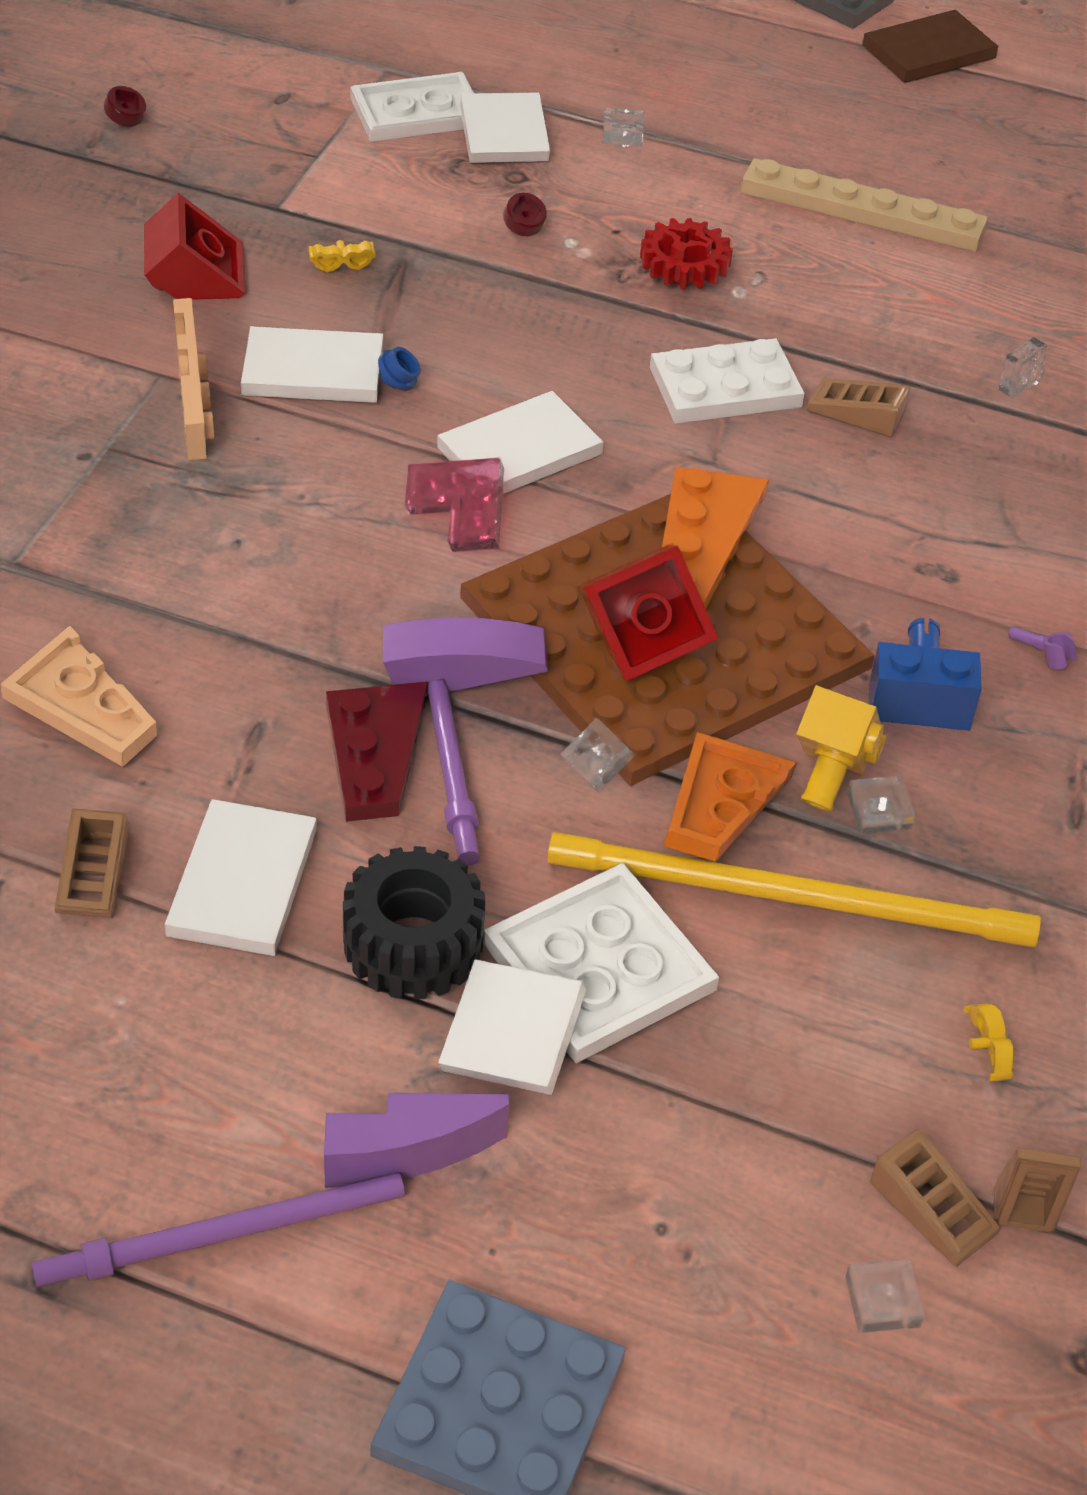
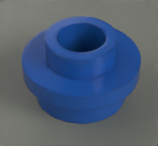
M395 347L393 350L384 351L378 358L380 376L388 386L408 391L417 383V377L421 373L420 364L416 357L407 349Z

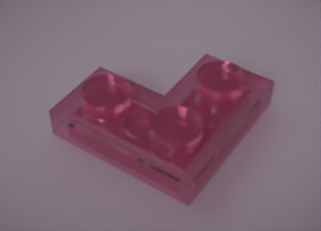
M501 458L409 464L405 506L409 514L450 512L448 543L452 552L499 549L504 466Z

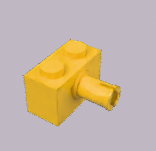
M817 685L815 686L796 733L805 754L817 758L805 792L800 798L801 801L818 809L832 812L833 803L847 769L863 775L868 762L876 765L886 741V735L882 734L884 725L880 723L876 706Z

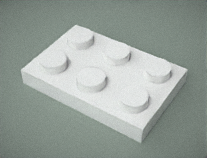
M777 338L758 339L726 345L717 344L709 347L684 350L675 349L668 352L651 354V372L675 424L801 408L803 405L805 393Z

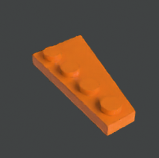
M675 466L662 547L669 544L678 545L705 608H707L723 577V571L728 561L732 560L738 549L741 536L745 530H748L754 519L758 504H762L767 494L769 479Z

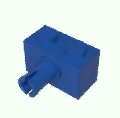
M924 618L916 619L910 623L908 627L909 645L878 642L869 682V704L876 706L881 722L970 731L982 690L980 652L939 648L940 626L938 622L930 618L928 634L924 632Z

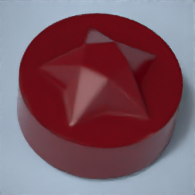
M116 86L109 90L103 107L106 115L113 122L121 126L131 127L141 122L146 111V102L136 90L126 86Z
M517 193L508 200L503 212L506 226L520 236L537 234L547 217L544 203L530 193Z

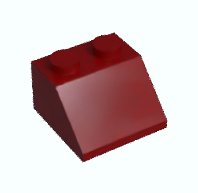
M178 192L144 223V276L153 287L160 291H166L175 299L240 298L245 294L243 242Z
M666 545L578 586L594 624L625 681H629L719 639L678 545Z

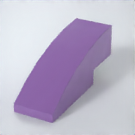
M448 617L383 625V664L393 685L445 679L449 691L452 692L548 672L546 633L542 627L485 618Z
M388 1093L387 1114L326 1113L324 1142L325 1188L341 1187L395 1173H400L403 1180L442 1169L478 1154L507 1137L509 1094Z

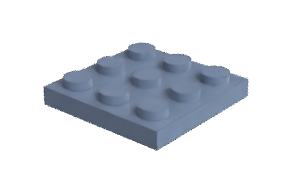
M448 1279L370 1444V1456L466 1495H569L624 1361L626 1347Z

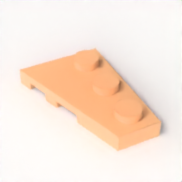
M192 298L173 299L188 460L207 459L206 440L214 439L212 411L203 412V410L211 409L209 382H200L208 380L205 353H197Z
M71 626L67 627L0 684L4 700L122 767L157 736L156 721L123 684L115 683L105 671L104 663L94 652L90 654L82 646L80 636Z

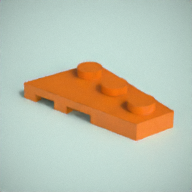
M697 732L663 846L716 862L792 778L797 762Z

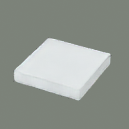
M539 93L461 94L460 108L470 163L549 161L550 147Z
M475 959L438 1064L444 1072L552 1095L586 993L583 981Z

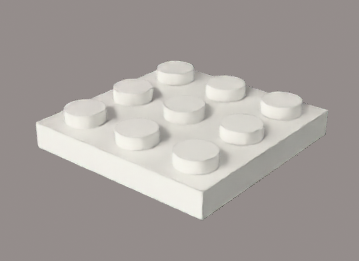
M624 863L484 929L483 944L498 964L583 981L586 993L566 1050L575 1063L717 991L719 976Z

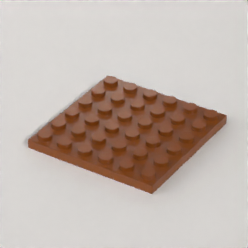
M671 494L461 583L460 598L478 618L512 621L544 628L547 641L548 672L530 676L629 786L635 785L688 759L697 732L727 740L810 699L816 685L831 689L872 669L875 656L745 530L739 540L738 549L732 560L728 561L723 571V577L706 608L719 639L629 681H625L594 624L578 586L662 548Z

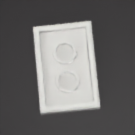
M463 72L350 86V99L370 142L464 130L460 108L461 94H474Z
M250 326L241 378V395L377 403L380 379L378 358L383 351V334Z
M553 391L439 434L437 437V448L488 501L601 455L603 452V441Z
M211 799L164 924L166 937L275 956L317 830L316 818Z

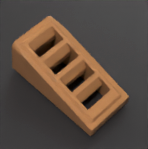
M822 378L808 403L807 411L892 437L906 410L910 387L893 383ZM830 395L835 397V399L826 398V396Z
M72 808L55 903V913L112 918L129 834L127 813ZM84 838L111 840L110 846L83 844ZM81 855L108 858L107 864L82 862L79 860ZM76 873L105 875L104 882L77 880L75 878ZM73 890L102 893L101 901L71 899Z
M915 1129L877 1159L870 1183L956 1267L999 1233L1001 1227L936 1146L919 1129ZM912 1167L914 1171L906 1176L904 1172ZM928 1182L933 1189L922 1196L918 1189ZM947 1201L953 1207L939 1217L934 1210ZM965 1218L971 1226L955 1238L949 1229Z
M1018 1147L999 1175L994 1187L993 1219L998 1225L1054 1232L1081 1169V1157Z

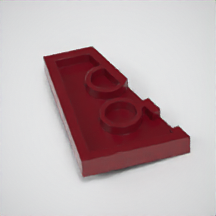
M428 681L326 691V707L346 822L399 816L410 771V760L414 743L417 741L420 718L428 695Z

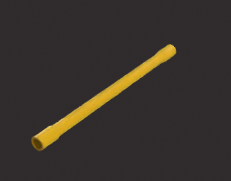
M552 832L547 863L588 871H607L624 863L630 872L638 877L978 935L991 941L1031 948L1036 947L1040 932L1041 917L1034 914L999 908L983 909L607 844L599 839Z

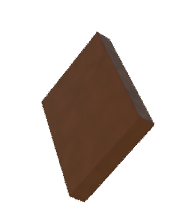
M956 9L864 33L862 43L869 52L904 83L996 58L999 47Z

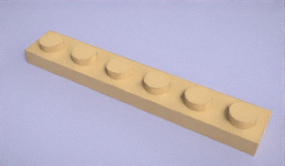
M753 158L742 178L740 192L976 252L988 218V216L977 214L970 209H957L937 204L930 199H917L897 194L890 189H877L857 184L850 179H837L821 175L811 169H797L781 165L770 159L761 160Z

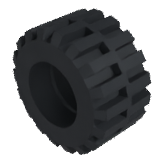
M414 846V851L403 852L402 847L390 849L389 856L383 857L378 853L369 858L368 867L359 866L352 873L353 882H347L344 889V901H342L344 954L347 962H352L353 973L359 979L368 977V987L379 992L383 988H387L390 990V997L402 999L403 993L414 994V1000L426 999V993L435 991L440 996L449 992L450 983L458 986L468 979V970L472 969L474 960H480V952H483L486 901L484 891H480L481 882L475 873L467 874L468 865L460 859L451 862L449 860V853L438 849L434 854L426 852V847ZM418 917L434 923L423 927H406L398 925L394 921Z

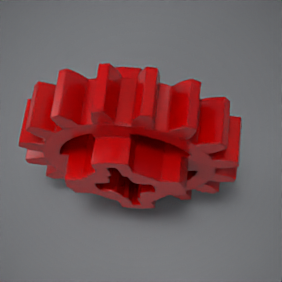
M671 218L668 226L657 222L655 223V230L647 229L645 231V238L641 240L640 258L642 259V268L651 269L650 277L652 279L664 277V285L667 286L673 283L678 284L681 289H685L688 283H693L698 289L703 288V281L715 285L718 283V276L726 277L728 267L731 266L733 248L730 247L731 240L729 237H721L722 230L720 228L709 230L708 222L706 221L698 223L693 222L692 218H687L685 223H678L676 219Z

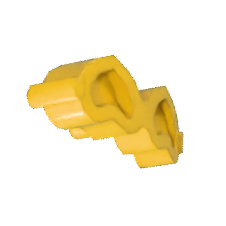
M339 240L336 242V246L324 247L320 244L308 246L310 261L315 267L327 273L338 269L343 263L351 269L361 270L369 265L376 256L374 244L369 241L345 246L344 241Z
M988 1003L964 1006V1013L970 1015L972 1023L979 1029L981 1034L979 1038L969 1039L970 1050L988 1048L991 1063V1073L988 1082L1011 1080L1013 1076V1045L1011 1040L1006 1038L1005 1024L1001 1011L995 1005Z

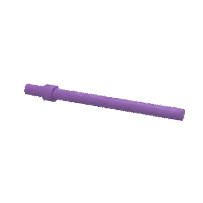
M445 679L428 682L427 690L448 801L444 809L448 832L454 835L458 859L467 865H473L480 859L475 834L479 821L476 806L468 797L448 686Z
M400 1173L390 1174L108 1243L106 1237L81 1243L82 1250L31 1262L36 1287L85 1275H87L88 1281L114 1275L113 1268L404 1197L402 1178Z

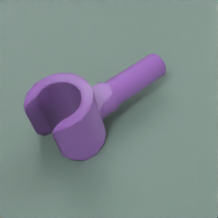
M1012 627L1009 631V638L1034 646L1036 649L1044 650L1050 669H1064L1067 667L1066 659H1077L1074 640L1069 633H1055L1046 637L1016 627Z

